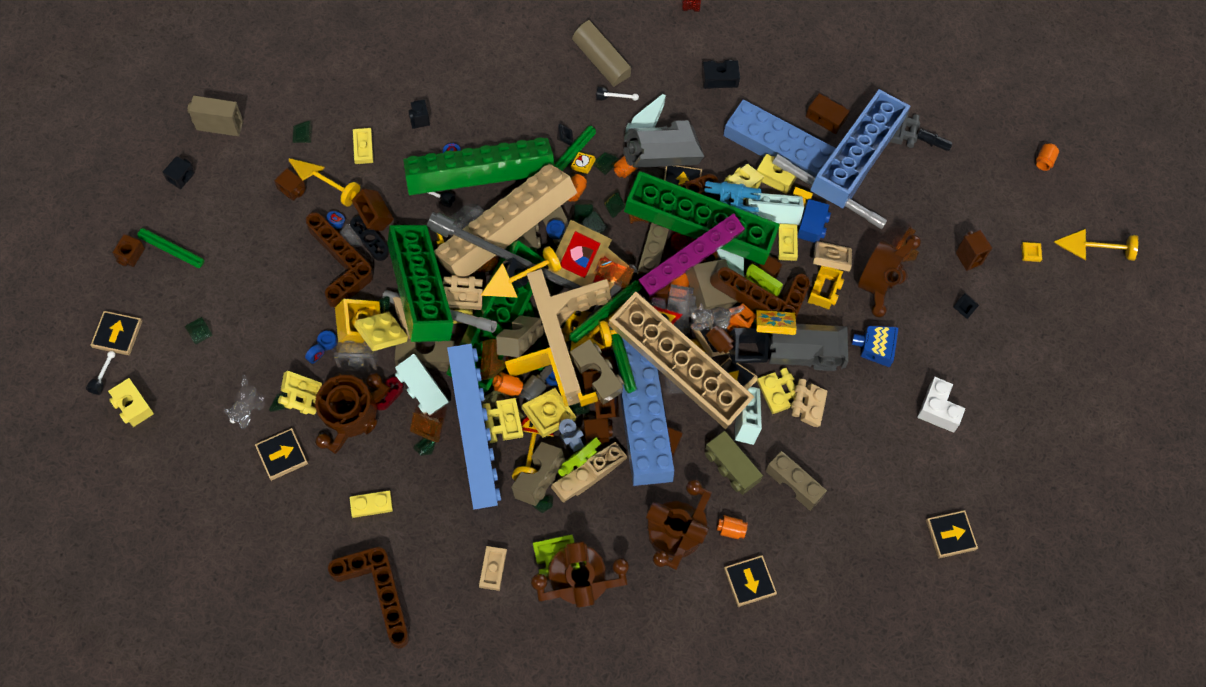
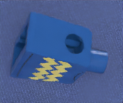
M868 326L864 336L853 334L851 345L862 347L861 357L890 367L894 361L899 328Z

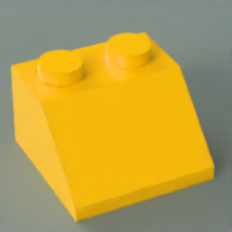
M343 299L335 307L338 343L359 344L365 342L354 327L355 320L381 314L379 301Z

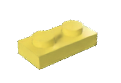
M371 128L353 129L355 164L374 163Z
M780 224L778 229V260L797 261V225Z
M390 491L350 497L352 518L393 512Z

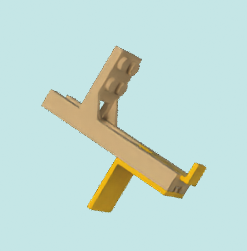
M542 269L527 273L550 347L506 361L505 365L509 375L517 376L552 365L565 407L579 402L581 407L597 402L596 392L582 396L560 327L575 311H585L591 306L604 305L611 300L607 279L550 297Z

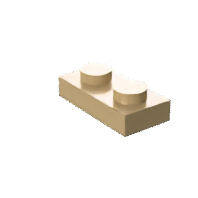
M486 546L479 588L500 591L507 549Z

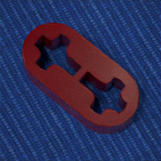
M392 377L384 383L390 387V390L391 384H398V389H393L390 393L388 391L384 399L385 403H377V410H386L403 392V383L397 377Z

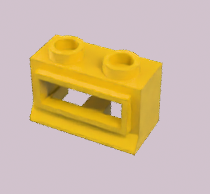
M821 266L808 303L828 310L831 304L835 306L839 296L835 294L836 290H841L844 279L841 278L843 271ZM825 278L834 281L828 299L819 296Z

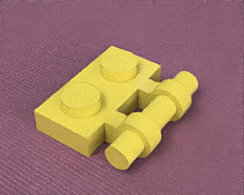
M787 368L780 370L782 378L778 379L774 372L758 378L757 381L772 414L789 409L791 407L789 400L793 399L795 401L796 386L793 382L794 377ZM786 384L790 392L785 394L782 385Z
M286 371L283 375L281 391L288 394L287 397L280 396L278 403L283 404L288 409L300 410V413L306 415L308 413L315 415L316 408L311 406L312 402L315 403L316 394L322 383ZM296 396L303 398V403L295 401Z
M516 398L496 401L497 409L491 410L490 403L482 405L487 411L488 421H486V426L490 429V443L497 442L496 435L502 433L503 441L523 438ZM494 417L499 418L500 426H494Z

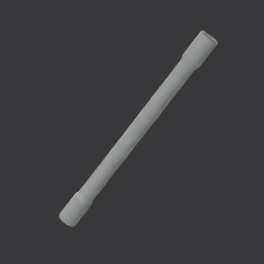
M776 155L772 164L791 173L807 184L813 185L814 176L795 166L781 155ZM849 199L845 207L880 229L887 222L885 218L866 209L852 199Z
M386 290L382 296L384 301L393 304L394 297L400 298L399 293ZM450 309L454 321L475 326L478 329L492 333L497 328L496 321Z

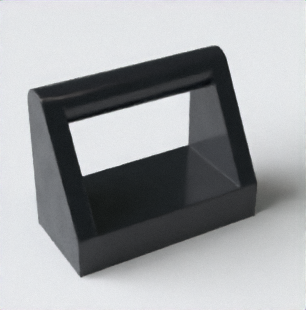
M734 328L728 333L734 340L732 343L734 347L729 351L732 363H766L768 361V333L757 332L756 328ZM739 343H756L759 355H739Z

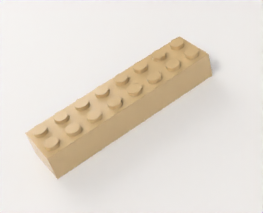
M548 164L534 176L528 178L522 185L515 188L506 197L500 199L493 207L484 211L481 216L471 221L462 230L505 249L577 194L576 188L569 175ZM455 235L434 250L441 267L450 275H457L458 278H467L496 256Z
M637 292L609 320L608 325L723 428L726 429L754 398L747 389Z

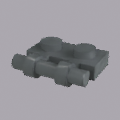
M907 113L903 123L889 142L901 145L903 139L908 141L907 147L913 148L914 143L917 142L918 136L916 133L920 127V116L913 115L912 118H908ZM906 126L910 128V132L905 131Z

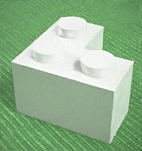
M934 377L929 385L917 418L954 433L960 425L965 408L947 401L953 384Z

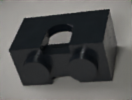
M712 60L703 62V89L737 88L740 82L738 60H725L723 63H716Z

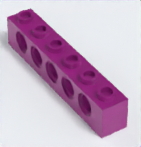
M733 213L640 278L639 283L649 297L653 296L742 234L745 228Z

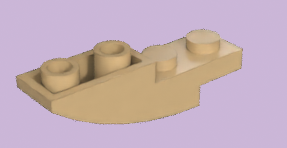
M614 442L587 459V462L553 483L551 488L564 503L573 496L580 495L627 459V455Z

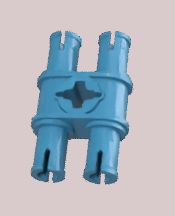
M727 181L722 183L706 182L705 186L712 188H705V193L720 194V202L749 213L759 212L758 207L744 206L743 199L760 200L761 195L754 194L761 193L760 188L746 187L743 183L733 184ZM729 198L734 199V202L729 201Z

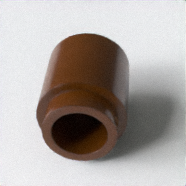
M716 325L706 334L709 343L720 354L722 352L727 354L734 347L732 344L734 340L722 327L719 328Z

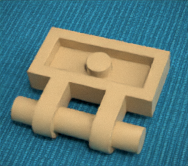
M457 275L444 277L443 284L451 285V287H444L449 308L481 310L482 289H475V286L482 287L483 279H475L472 276H469V278H458ZM457 285L468 286V288H458Z
M799 379L798 385L795 387V401L792 402L791 406L793 409L792 416L799 417L800 413H802L800 421L814 427L821 426L827 390L814 384L807 385L806 387L807 381Z

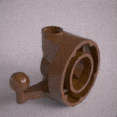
M917 235L908 236L906 245L898 250L894 249L893 245L882 240L872 253L862 273L858 287L875 295L876 304L872 307V314L875 317L880 318L886 314L887 310L884 302L888 289H892L895 285L903 284L907 280L908 273L903 269L904 265L901 263L906 255L912 250L919 248L921 240ZM895 272L898 274L897 281L894 279Z
M371 373L367 377V385L369 387L379 388L373 393L370 392L361 379L352 375H339L330 378L321 385L315 400L317 414L325 425L336 430L338 435L332 444L328 434H319L315 441L319 448H327L336 454L348 437H354L363 432L369 434L373 431L377 424L375 419L377 403L390 390V387L382 382L379 374ZM345 401L355 404L354 408L348 413L341 414L339 411Z
M691 480L686 485V490L690 495H702L697 509H694L687 503L673 501L664 504L653 502L646 516V519H648V537L654 549L658 551L653 555V562L658 567L669 566L677 570L682 557L695 552L707 535L710 527H707L704 510L712 492L702 488L698 480ZM670 518H679L689 528L687 533L684 534L682 533L683 531L671 529L669 525H665V522Z
M584 541L570 543L560 548L552 556L548 565V580L553 590L544 592L547 578L543 574H535L531 579V585L537 590L539 602L561 597L569 603L576 604V607L590 606L595 604L594 601L607 588L628 585L626 572L629 569V564L623 558L616 559L613 563V570L619 575V578L606 580V568L602 557L594 549L584 544ZM583 562L588 571L586 582L583 585L574 586L576 582L571 577L573 570L571 563Z

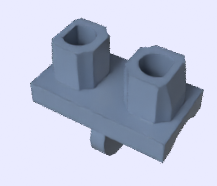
M563 419L559 423V431L561 432L559 436L561 440L568 444L573 452L583 448L584 445L580 438L584 436L582 431L573 420Z

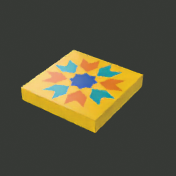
M756 310V331L795 335V313Z

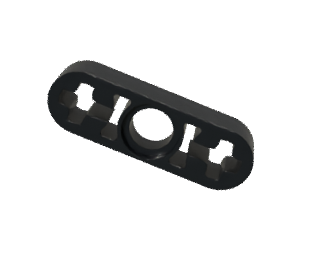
M360 216L353 217L350 221V226L354 234L374 259L378 261L385 260L389 255L388 246L375 230L367 229ZM357 222H358L359 224H362L363 229H364L363 232H362V230H361V228H360L359 226H356V223H357ZM367 235H373L375 237V239L372 242H366L364 240ZM376 244L380 250H383V254L377 253Z

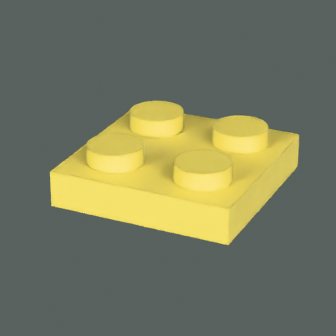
M390 312L355 320L354 327L372 351L402 344L408 340V335Z
M556 388L522 405V410L542 438L559 430V423L563 419L567 418L576 421L575 414L569 406H564L562 397Z

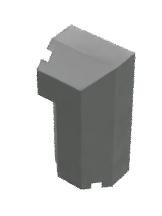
M688 120L674 121L669 128H667V125L660 128H630L624 137L627 147H624L623 153L627 165H633L632 167L699 165L704 158V154L694 127Z
M796 324L795 335L768 333L772 334L769 337L768 343L769 364L809 367L813 365L814 370L835 371L836 367L840 365L841 369L846 368L849 362L847 326Z

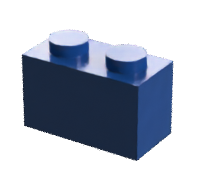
M808 199L797 238L814 243L819 241L820 238L824 239L827 230L824 224L829 222L831 212H828L830 205Z

